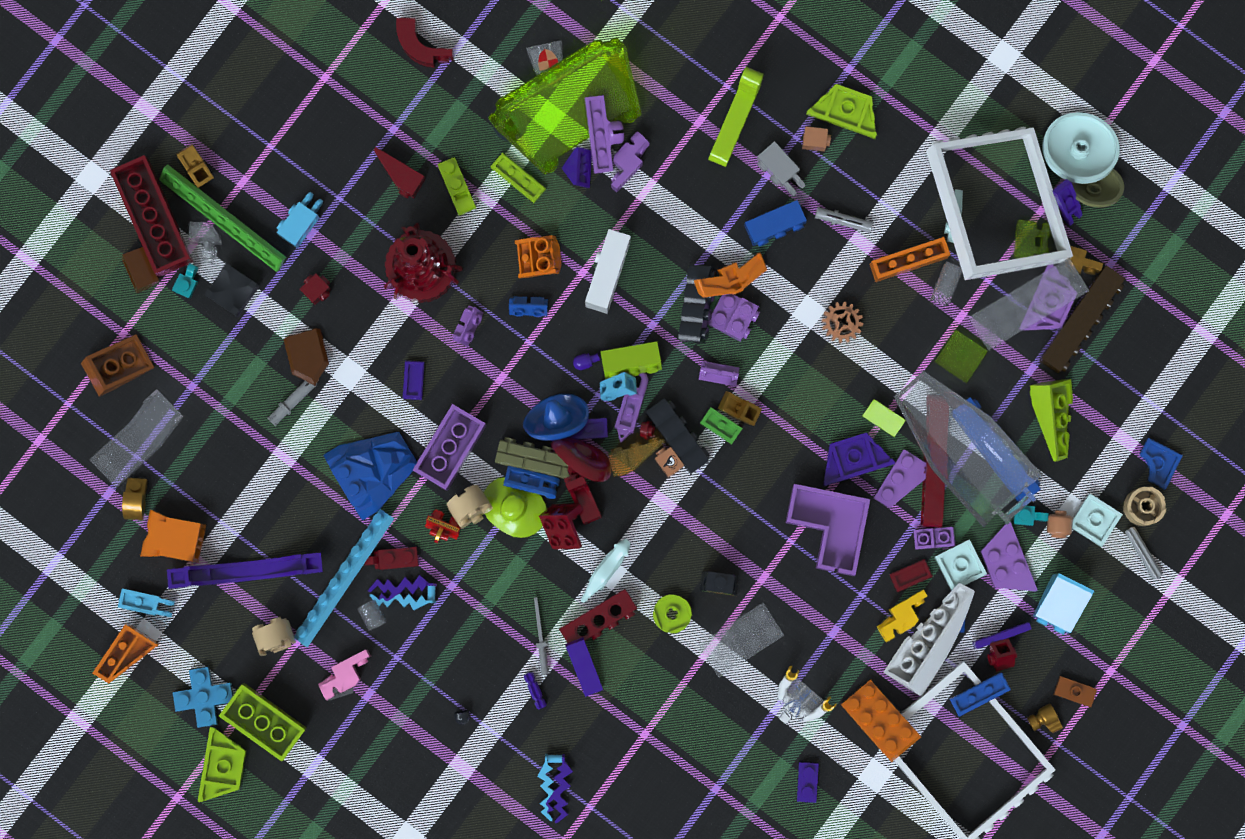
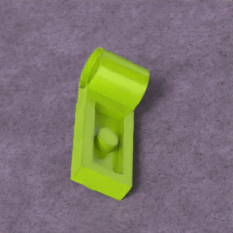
M455 157L437 164L458 215L460 216L477 209Z

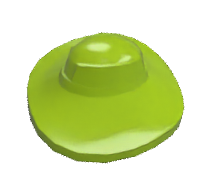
M505 477L491 482L484 490L485 496L493 507L491 511L485 514L487 519L498 529L513 537L524 538L537 533L542 528L539 515L547 509L542 496L503 486Z

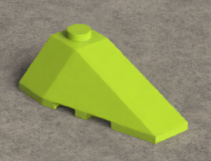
M1071 379L1040 382L1030 385L1032 406L1053 461L1068 458L1070 435L1067 432V424L1071 422V416L1068 415L1069 404L1073 402Z

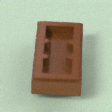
M1059 676L1053 695L1092 707L1097 689Z

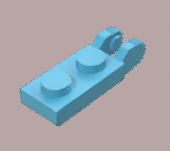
M122 589L118 608L155 616L171 617L172 613L165 610L160 611L158 606L159 603L172 606L175 601L162 599L160 596Z

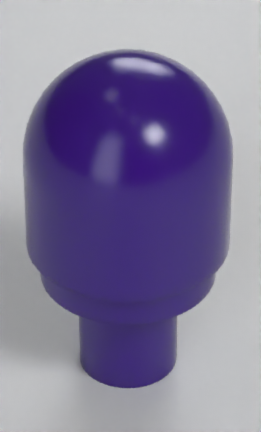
M589 353L576 356L573 360V365L577 370H585L593 366L592 363L600 361L598 354L589 356Z

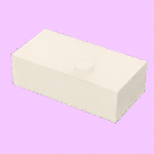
M611 229L608 230L602 251H598L595 262L598 264L585 300L587 308L608 314L631 243L630 235Z

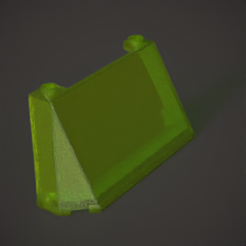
M611 38L610 42H602L601 39L590 42L498 99L495 104L497 108L494 113L490 114L489 121L499 133L544 175L554 172L559 165V156L589 138L585 97L604 95L606 117L610 122L620 120L623 123H632L641 116L625 45L618 38Z

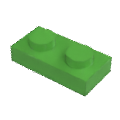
M710 407L700 422L701 425L731 445L743 429L712 407Z

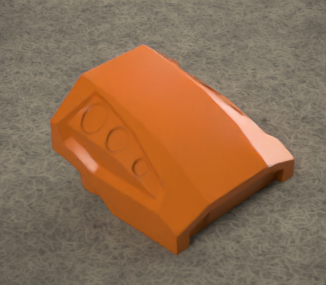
M550 235L515 240L520 271L518 278L560 273L562 265L561 254L556 236Z

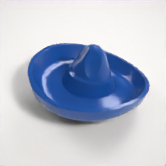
M572 394L550 396L540 401L528 412L523 422V428L529 436L538 440L549 441L567 438L583 429L589 419V409L586 402L578 396Z

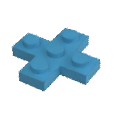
M209 667L189 670L192 689L173 692L175 712L195 709L197 728L217 725L215 705L225 704L233 697L232 684L226 683L212 686Z

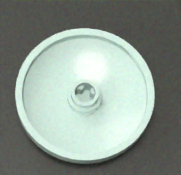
M1077 112L1063 115L1049 126L1043 139L1042 150L1046 163L1058 176L1065 180L1068 179L1073 183L1088 184L1105 178L1113 170L1119 157L1120 146L1114 130L1104 120L1088 113Z

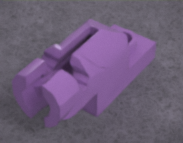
M636 132L631 137V142L634 145L625 143L614 155L613 164L622 171L621 174L618 172L611 179L613 182L611 188L616 192L643 166V161L638 157L643 155L650 143L639 132Z

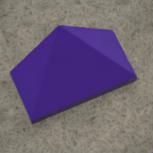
M576 147L563 165L562 170L573 185L590 188L591 150Z

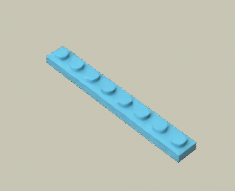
M380 509L374 515L371 523L362 533L357 544L352 548L351 553L341 564L334 578L330 580L328 587L320 595L303 624L297 629L294 635L295 639L307 648L393 522L394 518Z

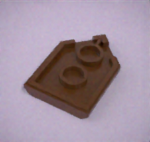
M312 329L284 338L292 375L316 386L323 371L329 365L321 330Z

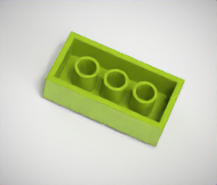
M245 683L239 687L219 715L220 718L280 761L285 759L306 730L304 725Z

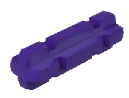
M529 672L525 674L524 679L528 683L527 687L532 699L535 700L536 708L542 709L546 707V702L542 699L543 695L539 685L534 680L536 679L534 673Z

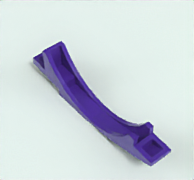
M321 553L248 562L184 566V568L167 569L168 589L323 572Z

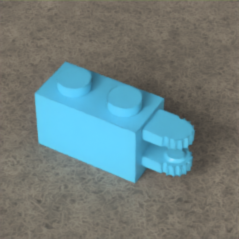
M311 192L306 195L301 203L298 202L297 205L294 204L288 212L290 215L286 220H282L277 227V234L297 249L320 218L316 212L323 204V200L318 199L311 210L306 207L313 198L314 194Z

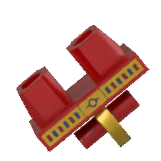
M435 509L431 516L428 515L425 525L426 528L431 529L429 534L435 536L434 542L438 544L440 539L448 541L449 537L457 540L460 526L454 517L451 516L449 523L442 521L444 513Z

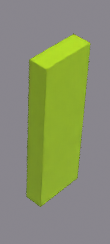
M503 152L490 166L492 170L533 204L546 191L543 185Z

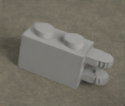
M775 141L757 156L758 167L763 172L767 171L771 175L769 178L776 186L784 187L792 196H795L797 193L788 183L791 179L802 189L805 187V183L797 175L800 169Z

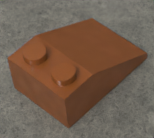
M136 334L85 357L81 362L98 396L113 391L154 369Z

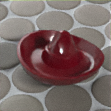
M571 437L551 442L553 450L568 465L567 471L570 476L578 473L589 480L604 482L610 478L611 462L608 456L597 447Z

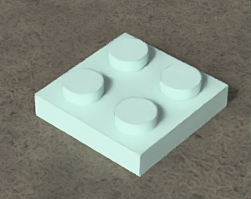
M1088 494L1073 518L1072 529L1102 547L1123 514L1092 494Z
M970 539L935 556L951 591L959 583L966 585L987 574Z

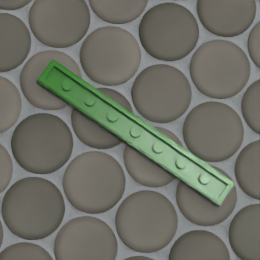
M166 165L163 168L159 178L162 183L274 271L278 272L286 259L282 253L172 167Z

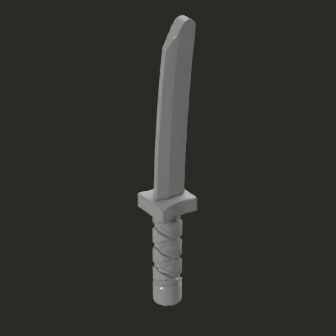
M534 597L539 643H536V647L539 648L541 675L549 674L545 648L547 647V642H543L538 598Z

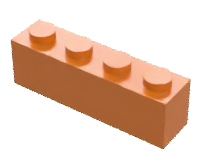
M945 237L873 260L869 265L875 282L947 259L950 256Z

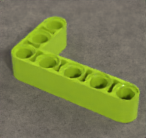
M745 67L737 93L708 160L724 167L727 166L760 89L763 73Z

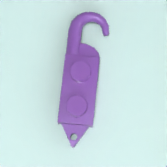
M646 373L639 374L641 382L639 388H637V394L631 396L627 394L623 397L615 424L620 442L631 433H634L648 385Z

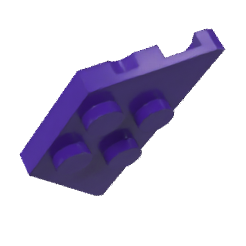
M867 433L829 445L824 487L894 465L895 461Z

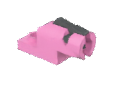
M364 650L331 667L335 675L331 674L318 684L326 700H333L353 693L354 686L361 680L354 665L357 664L360 667L368 662L367 658L371 657L368 650Z

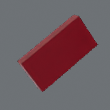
M925 559L889 574L896 592L933 577Z

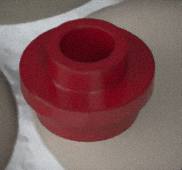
M652 421L642 422L640 437H644L645 440H649L650 436L653 437L655 426L652 425Z

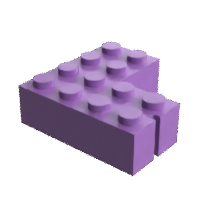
M797 484L793 485L785 523L823 531L816 569L831 572L837 569L836 573L850 576L856 575L870 499Z

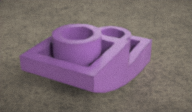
M954 527L914 530L915 549L956 546Z

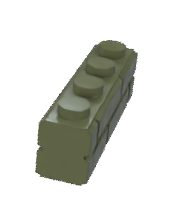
M507 437L499 442L495 459L496 464L512 466L561 479L570 476L567 471L568 465L556 452H553V448L542 446V449L534 448L535 444L524 442L521 445L517 444L515 439Z

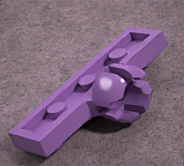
M604 95L585 97L594 174L612 172L611 145L620 144L624 141V133L613 134V131L624 129L622 122H610L607 120Z

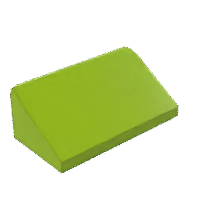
M875 399L872 400L863 414L864 418L893 437L896 436L906 421Z

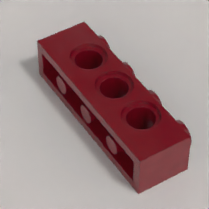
M626 589L559 630L567 643L580 638H584V641L591 637L594 640L603 635L601 631L608 627L611 630L619 625L618 620L623 617L627 620L636 614L634 611L637 607ZM613 605L620 606L621 614L613 616L610 613V608ZM602 615L605 618V623L602 626H596L594 624L595 616ZM580 625L587 626L588 634L586 636L578 635L577 629Z

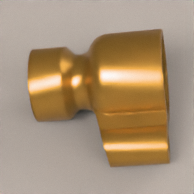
M1050 703L1040 708L1037 715L1032 714L1027 717L1034 731L1040 729L1041 725H1045L1052 733L1063 728Z

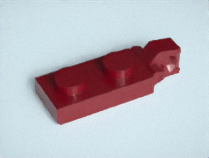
M417 547L378 550L374 552V556L368 557L364 565H375V569L380 570L419 566Z

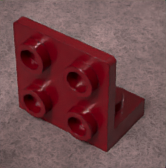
M552 504L539 515L552 549H580L582 547L573 524V520L583 511L581 504Z

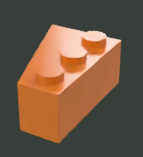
M126 623L93 671V674L109 684L157 647L159 643L129 623Z

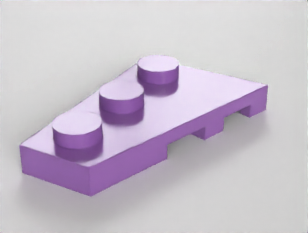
M903 450L873 499L891 508L926 479V473H924L926 471L924 469L926 463L908 451Z

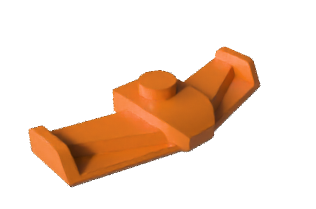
M759 252L740 268H738L737 263H732L717 270L719 277L694 280V284L698 294L702 297L734 295L743 291L745 287L767 271L762 254Z

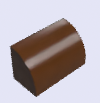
M143 247L122 254V262L136 294L151 288L159 282Z

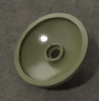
M1114 169L1105 178L1097 182L1088 184L1071 182L1077 195L1076 200L1091 207L1111 206L1120 200L1124 192L1123 179Z

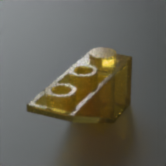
M659 437L648 440V444L641 445V442L630 445L629 449L625 450L622 447L612 449V453L608 454L611 462L614 478L633 473L665 443L664 439L660 440Z

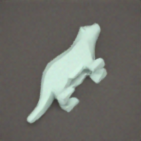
M627 539L614 544V549L605 556L588 580L589 584L581 598V602L585 603L594 593L602 590L621 566L624 557L628 556L631 543Z

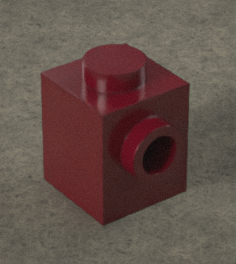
M317 274L308 276L304 281L305 284L300 288L302 293L314 305L320 300L322 302L326 300L331 291V288L328 286L330 282L323 275L319 277Z
M1009 638L990 643V652L987 654L989 664L994 666L996 672L1015 667L1017 652L1012 647Z

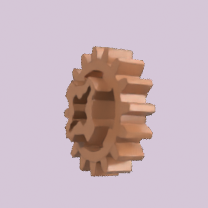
M836 302L835 308L829 306L830 312H824L823 315L827 318L821 320L822 323H826L822 330L828 331L825 336L831 335L832 342L837 338L839 344L842 343L843 339H845L846 343H849L850 337L855 340V333H861L858 327L863 326V323L859 322L863 316H857L859 309L853 310V304L847 307L846 302H843L842 306ZM837 311H845L843 314L840 315L834 314ZM850 315L853 316L855 325L851 322ZM846 316V325H843L840 328V330H838L840 324L839 321H841ZM830 322L834 324V331L830 327ZM843 331L851 332L847 335H840Z

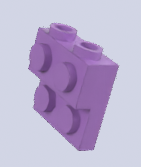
M733 294L722 295L708 325L741 342L742 338L747 339L751 331L749 328L751 321L755 322L760 314L757 311L759 306Z

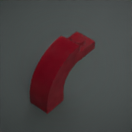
M396 18L399 42L404 52L413 61L435 68V60H438L439 63L454 61L453 49L429 48L419 42L417 39L416 18Z
M576 473L564 478L574 503L581 504L583 511L579 514L583 524L586 525L602 518L585 477Z

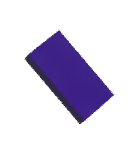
M405 361L403 399L422 400L425 362Z

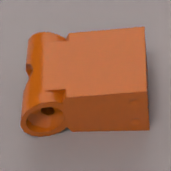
M150 509L147 522L148 535L143 541L140 557L165 556L199 563L206 525L169 518Z

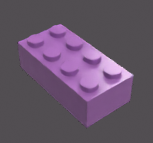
M452 404L413 471L448 491L486 428V423Z

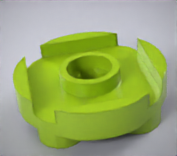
M677 595L662 597L654 606L653 619L657 627L668 633H678L684 630L689 624L692 615L688 602ZM671 608L673 611L677 610L678 612L674 620L671 617H667Z

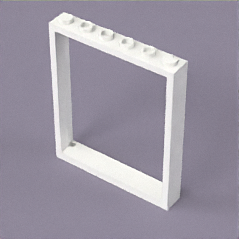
M1020 127L1015 129V131L1006 129L997 134L988 132L978 137L974 134L967 136L965 139L955 137L947 142L937 140L926 150L965 280L1063 263L1073 257L1034 128L1026 129V127ZM1023 139L1057 252L976 266L942 151Z
M960 662L927 690L922 697L920 696L901 712V714L908 720L963 672L974 685L981 683V681L965 662ZM995 698L989 701L990 704L1045 767V770L969 835L966 836L903 760L900 757L894 760L959 839H980L978 836L982 832H989L995 826L993 823L996 820H1003L1009 814V809L1013 806L1016 808L1024 802L1023 797L1028 793L1032 795L1039 789L1037 785L1042 781L1047 782L1054 776L1052 774L1055 771L1054 767Z

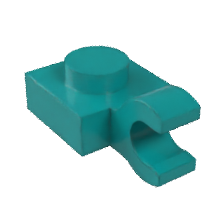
M189 263L186 274H179L172 291L191 299L198 284L193 279L199 267Z
M1015 505L1013 524L1033 526L1034 520L1047 522L1049 513L1035 512V506Z

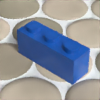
M798 200L751 219L745 222L744 226L752 245L758 244L760 247L769 243L771 238L779 239L786 236V232L792 229L796 232L804 228L803 225L806 224L807 220Z

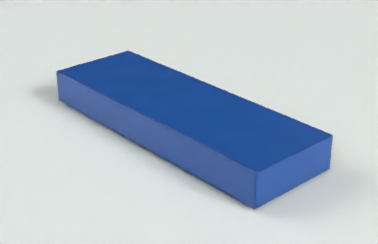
M1002 672L950 698V701L960 717L1011 689Z

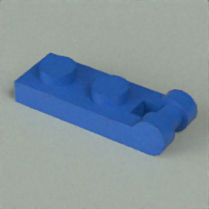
M508 466L503 486L555 499L557 495L556 487L559 486L560 479ZM543 483L548 484L549 487H543Z

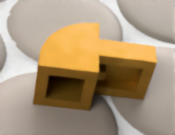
M193 144L176 153L197 188L214 178Z
M1070 246L1073 257L1064 263L1071 273L1078 275L1084 269L1085 273L1095 275V273L1098 274L1102 270L1103 263L1085 258L1086 250Z
M725 391L718 409L729 416L752 426H755L762 408L727 391Z
M127 478L126 490L123 492L122 499L124 519H144L147 479Z

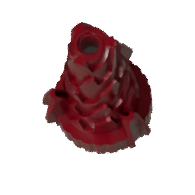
M415 223L414 226L405 228V226L401 227L405 234L394 241L386 255L385 272L388 282L384 285L385 290L395 289V300L403 297L412 302L423 303L440 298L453 284L458 285L459 281L455 279V275L459 271H463V267L456 265L455 255L447 241L431 231L420 230V223ZM415 246L418 248L417 254L409 255L408 249Z

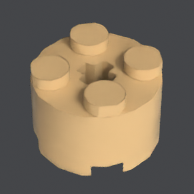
M478 485L467 487L465 493L459 497L456 494L447 503L448 510L461 529L468 526L471 522L477 524L483 519V514L493 509Z
M1153 487L1135 489L1127 495L1123 505V512L1130 522L1138 526L1157 523L1166 512L1165 497L1159 490ZM1143 503H1147L1146 510L1142 509Z
M281 617L270 620V624L266 626L260 624L252 628V635L260 656L267 655L266 651L274 653L291 647V643H296L291 625L286 618L281 619Z

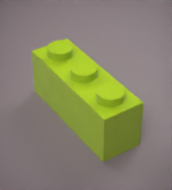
M657 342L600 351L605 380L623 372L635 377L640 373L647 372L652 374L662 370Z

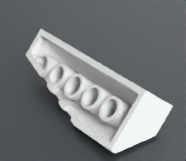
M959 583L942 600L943 604L930 613V618L924 624L921 622L916 627L918 630L911 637L908 636L903 641L884 673L922 697L949 654L961 630L975 591Z

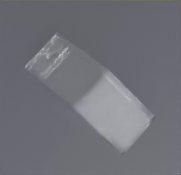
M157 389L143 401L144 404L130 423L89 459L116 488L163 445L183 419L182 414Z

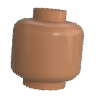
M1055 510V514L1048 516L1047 532L1051 534V537L1067 538V535L1072 533L1073 518L1070 515H1066L1067 511Z

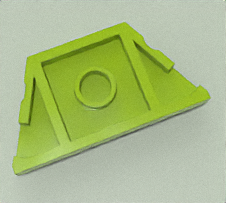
M835 84L828 93L821 97L806 114L873 139L877 135L872 96Z
M210 727L198 802L239 790L241 787L246 750L214 727Z

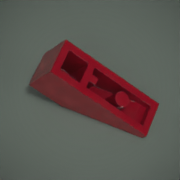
M375 147L374 152L399 190L398 193L407 199L409 196L414 199L425 182V177Z

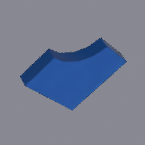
M1147 438L1139 453V456L1146 461L1149 468L1147 481L1165 490L1183 455Z

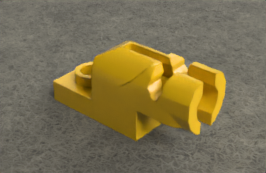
M924 590L917 592L889 609L892 617L889 616L877 626L885 642L895 638L893 629L898 634H902L916 625L919 619L911 606L914 605L916 608L925 602L924 598L927 597V594Z

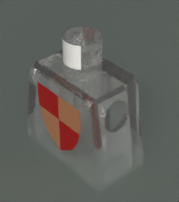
M562 40L526 48L537 79H546L548 88L559 86L557 76L564 74Z

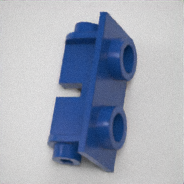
M514 296L509 300V315L547 316L548 299H544V297H531V302L527 303V297Z

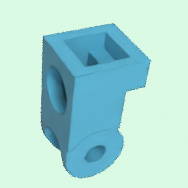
M626 372L600 382V398L604 401H611L627 394L630 396L637 394L636 378Z

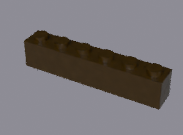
M1106 265L1039 361L1057 374L1061 370L1065 372L1071 363L1068 361L1072 355L1076 356L1082 348L1079 344L1083 339L1086 341L1093 332L1090 330L1093 324L1097 325L1103 318V315H1101L1102 311L1109 309L1114 302L1112 299L1114 294H1119L1125 286L1123 284L1125 278Z

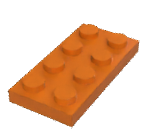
M871 680L841 704L891 763L921 738L919 733Z

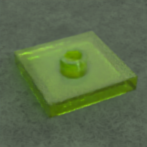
M955 330L935 360V363L967 383L988 351Z

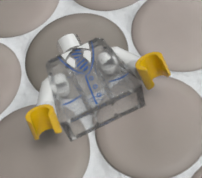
M789 666L786 675L779 684L778 690L779 704L785 708L778 718L787 725L793 717L799 721L803 720L806 722L818 719L826 712L835 708L836 703L833 706L828 703L831 697L824 701L797 678L799 670L797 673H792L790 671L792 666Z

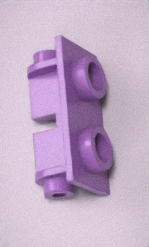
M468 306L465 308L460 319L465 325H457L452 335L454 337L453 341L468 347L474 338L477 326L481 323L483 312L476 307Z
M702 361L699 380L736 386L740 368Z

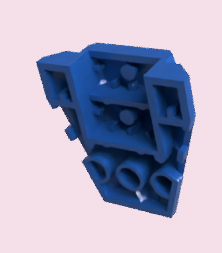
M400 432L342 444L323 455L362 521L383 507L384 503L392 497L396 489L410 476L417 464L415 457Z

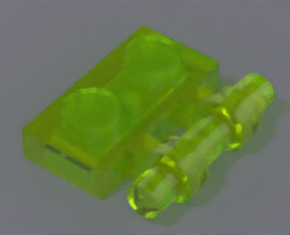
M1018 220L1013 258L1033 256L1034 253L1039 255L1049 253L1048 238L1051 237L1049 223H1043L1042 230H1037V222ZM1035 237H1041L1040 247L1035 246Z

